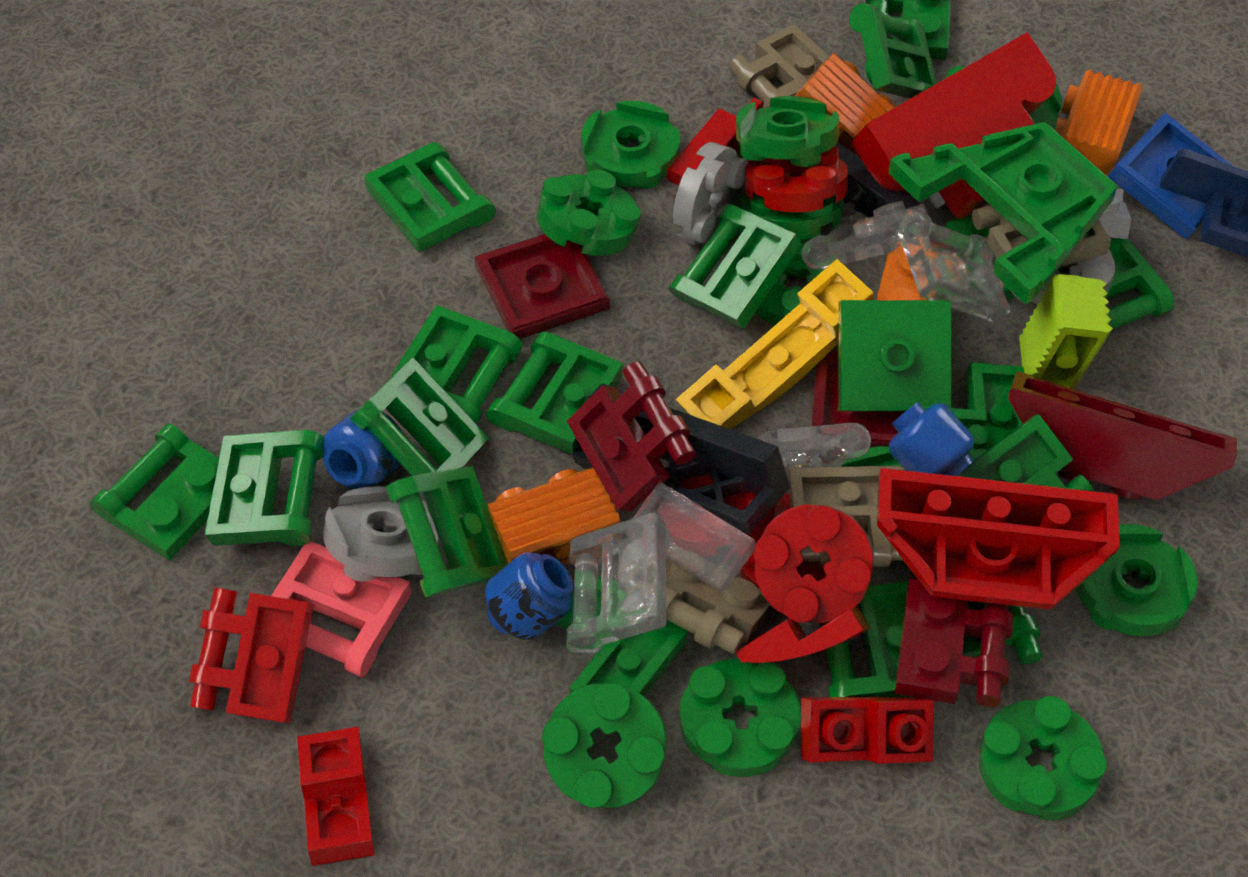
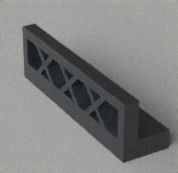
M601 384L588 398H590L605 384ZM619 390V392H620L621 395L625 392V391ZM669 407L673 415L682 417L690 430L688 440L696 451V455L686 464L677 465L667 450L660 458L669 461V467L665 469L670 477L650 495L751 534L790 488L778 446ZM643 410L635 419L646 435L653 428V425ZM579 445L572 453L575 463L584 469L592 468L590 461ZM700 475L713 478L714 484L691 490L681 487L680 483L682 480ZM750 492L757 495L744 511L725 503L726 497Z

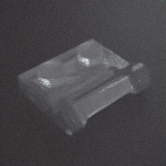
M899 201L874 210V217L870 218L860 212H851L844 216L839 226L827 235H818L807 241L802 247V259L809 268L822 270L826 269L836 259L842 264L891 253L930 224L925 206L921 204L905 209L903 201Z
M909 210L903 214L898 223V236L920 297L928 300H951V308L997 323L1011 311L1003 292L1004 283L993 274L994 266L992 259L994 254L987 243L988 238L979 234L966 236L932 223L928 215L916 210Z
M858 423L768 430L755 437L778 446L786 473H789V468L810 465L812 468L835 467L839 464L841 458L851 460L863 456L871 446V437L868 430Z
M652 512L571 540L569 561L575 566L573 624L567 628L566 648L568 651L577 655H594L600 652L604 644L666 627V523L658 515ZM602 564L601 615L597 616L598 566Z

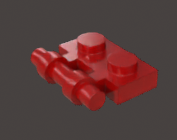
M214 587L210 609L203 610L199 627L205 629L199 663L192 664L188 682H193L194 687L190 707L214 711L218 687L229 688L230 693L226 713L291 724L314 604L250 593L245 616L234 615L238 592ZM229 634L241 635L234 670L222 668Z

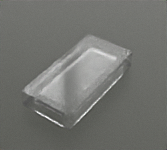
M660 481L626 527L630 535L723 594L754 552L756 545L753 538Z

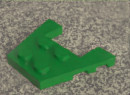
M1046 122L982 136L980 144L957 148L953 143L936 146L933 148L932 155L911 159L909 153L896 155L890 159L889 174L918 202L963 179L1028 239L1021 245L996 258L993 274L1025 304L1031 302L1112 203L1118 186Z

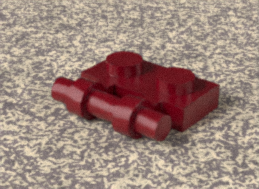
M633 362L622 371V375L629 385V388L622 395L616 387L603 385L567 420L569 427L618 511L632 512L670 477L659 459L667 450L677 465L686 464L696 455V451L688 440L690 430L681 416L673 415L663 399L666 392L659 379L654 375H649L641 362ZM643 410L653 425V428L646 435L635 419Z
M910 578L906 590L894 694L955 704L959 692V683L977 686L976 702L981 706L996 707L1000 705L1002 687L1009 683L1010 663L1004 658L1006 640L1013 635L1014 616L1009 612V605L985 603V608L980 611L968 609V600L932 597L918 579ZM964 636L982 639L980 656L976 658L962 656Z

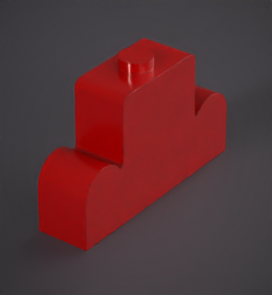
M1026 32L870 121L862 128L851 144L881 187L890 191H903L905 189L889 174L891 158L905 153H909L911 159L932 155L934 147L953 143L957 148L980 144L982 136L1033 125L1035 123L1030 115L1053 94L1056 87V76L1051 65L1030 34ZM963 179L938 191L953 215L960 219L971 214L974 209L988 204Z

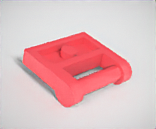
M309 541L308 544H304L271 596L314 604V611L361 630L353 642L310 623L306 648L344 663V669L347 672L363 678L375 661L379 647L412 594L410 582L400 577L379 576L366 582L353 580L344 573V564L337 561L325 546Z

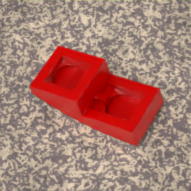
M859 608L849 609L808 636L799 622L790 619L780 623L735 653L741 662L746 663L784 661L835 647L871 629Z
M359 727L297 736L300 785L305 804L307 847L311 866L375 856Z

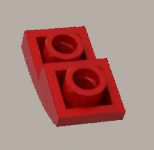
M802 697L801 759L810 763L868 760L876 764L933 762L934 700L900 697Z

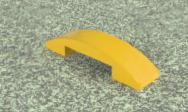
M836 259L797 293L800 304L727 368L722 370L717 364L714 365L675 400L687 414L732 429L782 396L838 343L839 301L873 300L875 297L874 292Z

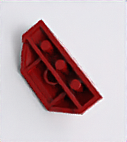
M880 468L877 526L932 597L1052 610L1111 558L1120 547L1118 494Z

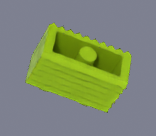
M1057 274L1051 277L1052 282L1048 283V289L1044 290V296L1040 297L1041 302L1037 303V308L1033 310L1034 315L1030 316V321L1026 322V328H1023V334L1019 335L1022 367H1024L1025 374L1076 389L1113 329L1109 326L1112 319L1108 317L1110 310L1106 307L1109 303L1105 299L1108 293L1104 290L1107 284L1101 279Z

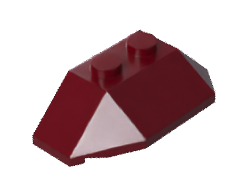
M1019 371L1016 373L1008 396L1022 424L1032 416L1039 414L1073 458L1070 463L1057 472L1059 475L1073 480L1080 474L1087 481L1090 479L1111 486L1115 493L1129 499L1139 500L1143 497L1154 500L1162 499L1233 468L1237 457V438L1205 430L1035 378L1032 375Z

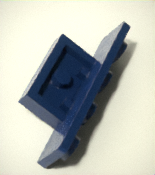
M1180 149L1161 176L1160 187L1206 203L1201 242L1248 258V171L1187 149Z

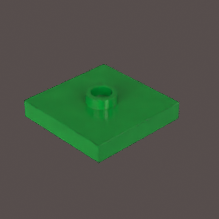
M841 300L838 302V411H907L917 402L921 406L944 403L951 408V300Z

